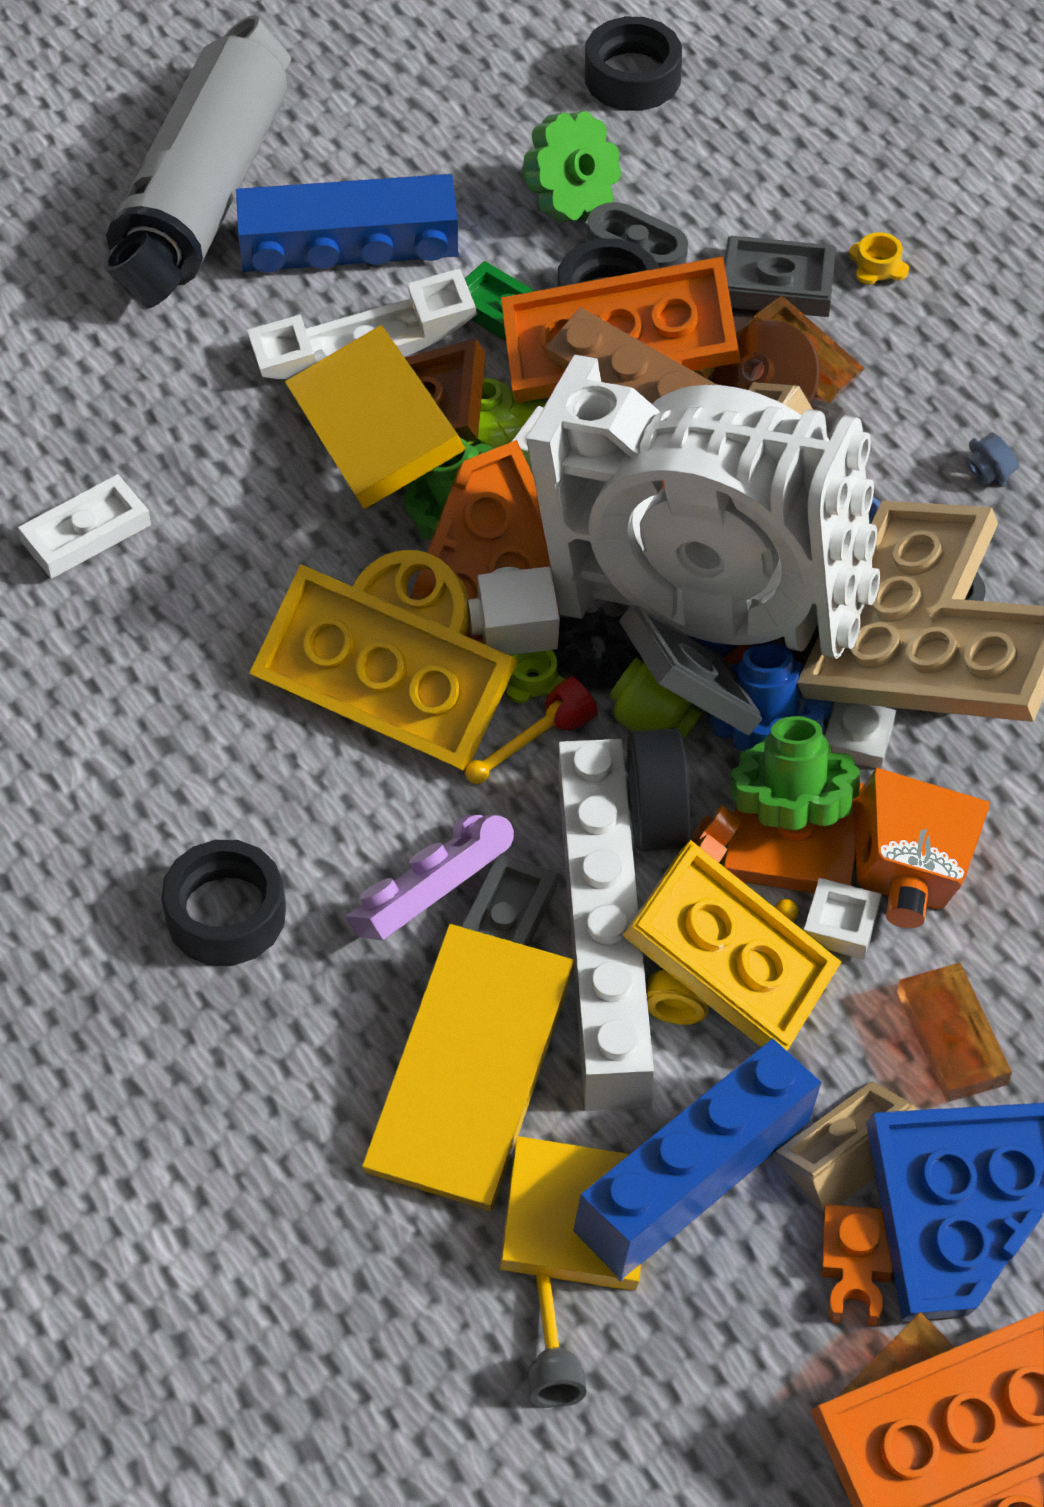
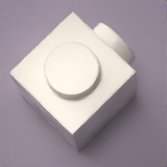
M503 567L489 574L478 575L477 598L468 600L471 636L482 635L483 644L508 655L558 649L560 619L551 567L523 570L516 567Z

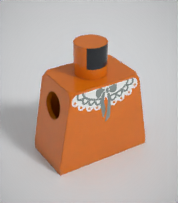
M875 768L859 791V796L855 798L856 875L857 882L863 889L889 896L886 919L891 924L902 928L919 927L924 924L926 908L943 909L956 894L966 878L989 810L990 801L881 768Z

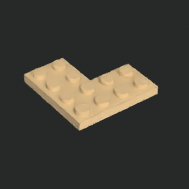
M882 500L871 523L877 527L876 546L872 556V568L879 569L880 571L877 597L872 605L865 604L860 614V630L854 647L852 649L845 648L839 658L835 659L822 655L820 638L818 636L797 681L803 697L814 700L1034 722L1044 698V606L965 600L998 525L993 508Z

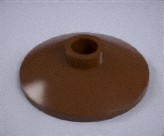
M776 320L755 322L736 332L741 363L713 368L712 382L716 385L748 390L753 382L795 385L800 387L809 404H811L816 394L820 377L819 359L812 342L796 327ZM763 363L764 372L762 376L752 381L751 375L758 364Z

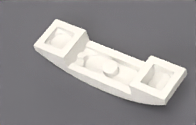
M455 269L407 283L410 299L305 329L300 314L248 329V336L262 377L290 379L381 324L404 357L438 342L477 315L474 301L461 269Z

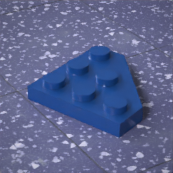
M1044 1103L873 1113L866 1121L902 1321L969 1316L981 1304L991 1290L992 1284L1007 1263L1016 1255L1043 1217Z

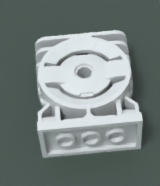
M574 355L526 438L560 615L582 619L592 599L596 598L630 606L638 605L689 636L715 643L753 645L776 640L784 636L787 648L803 651L818 625L820 648L823 656L837 659L845 648L852 649L858 638L860 614L865 604L872 605L874 603L880 584L879 569L872 568V556L877 540L876 525L869 524V510L873 500L874 483L873 480L866 479L865 471L870 453L871 438L869 433L863 432L861 420L851 416L842 417L829 440L827 438L825 416L821 411L808 409L803 415H800L793 409L764 395L722 385H697L677 389L658 398L651 404L632 387L601 382L597 358ZM661 480H664L665 488H663V489H661L662 486H663V483H662Z

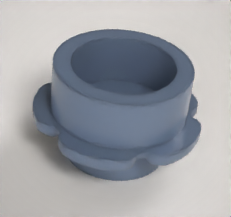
M990 432L980 441L976 438L970 440L969 449L972 454L966 458V463L971 472L984 485H988L995 480L1000 486H1005L1007 484L1006 481L1009 480L1008 476L1019 468L1018 461L1007 443L993 432Z

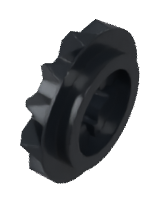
M601 606L594 613L585 612L582 619L560 617L558 649L552 650L557 658V668L567 678L569 676L574 677L583 686L595 689H610L615 687L636 657L644 662L619 622L624 614L617 617L606 615L603 606ZM595 636H601L604 639L606 648L605 652H602L601 659L596 658V651L593 650L594 646L591 641Z

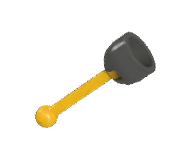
M538 1275L536 1276L545 1350L538 1355L529 1368L528 1385L530 1400L534 1405L541 1408L575 1405L587 1393L584 1370L580 1361L573 1353L559 1348L550 1277Z

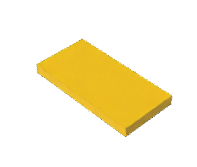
M382 324L285 381L363 509H367L465 450L458 434Z
M449 924L362 1165L364 1173L487 1211H493L516 1138L519 1135L575 970L574 959Z

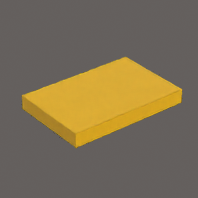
M691 840L679 851L622 935L758 1046H764L773 1038L786 1051L841 963L838 958Z

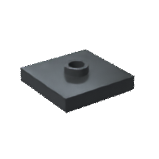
M728 236L724 264L732 308L829 317L836 247L825 244Z
M631 605L620 618L621 626L658 684L748 736L762 721L760 711L745 689L740 685L721 654L638 605Z

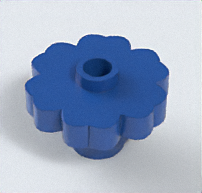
M765 642L749 647L744 652L740 663L730 667L740 685L745 689L760 711L762 721L748 736L708 712L707 720L711 724L712 733L715 736L722 738L733 737L734 747L740 751H745L765 741V738L771 733L772 725L785 717L800 716L810 718L820 724L822 734H824V720L831 716V701L805 699L797 685V681L804 668L803 665L793 658L791 650L786 646L775 642Z

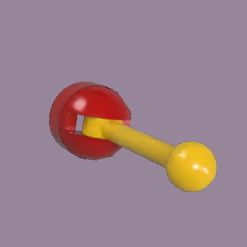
M571 676L556 685L546 697V716L483 761L473 760L469 762L465 768L467 780L473 784L484 783L488 779L491 769L553 725L561 730L570 731L581 728L598 716V709L587 689Z

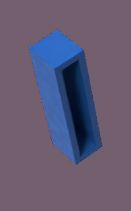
M452 174L236 189L242 272H274L279 269L306 267L324 269L334 265L362 263L380 265L391 261L419 259L435 261L441 258L459 257L458 219Z
M772 1038L580 1194L573 1231L621 1282L624 1277L644 1263L809 1123L822 1082Z

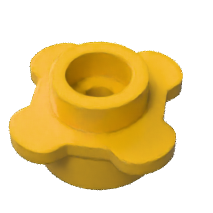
M875 232L866 235L860 242L853 244L849 249V257L856 261L858 267L856 270L857 280L863 284L871 285L876 281L889 278L895 281L905 279L909 273V266L902 262L903 247L901 242L891 234Z

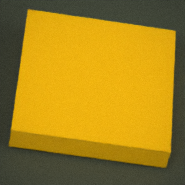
M517 1136L513 1151L499 1270L535 1276L546 1275L554 1279L636 1291L640 1281L641 1264L620 1282L618 1277L573 1231L580 1194L630 1154Z

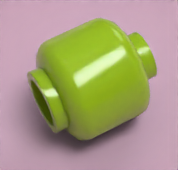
M638 657L629 665L609 695L610 698L616 701L613 708L614 718L630 731L677 728L684 740L704 712L693 703L658 684L646 663Z

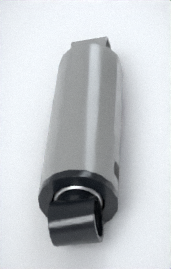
M256 15L240 20L222 38L211 42L203 48L109 225L106 238L110 252L104 261V269L142 309H149L160 304L177 286L185 285L195 278L236 196V189L240 188L287 93L288 83L285 70L290 64L291 56Z

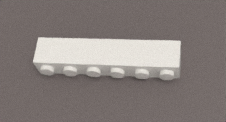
M622 739L559 742L558 784L572 957L575 961L574 982L585 1111L651 1108L654 1066L643 953L622 936L638 913Z

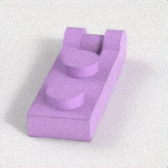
M465 815L455 823L453 838L444 845L439 842L422 849L409 860L412 868L396 880L392 878L381 880L360 895L359 899L362 904L345 916L354 932L360 938L386 939L505 852L511 846L514 838V830L507 818L496 815Z

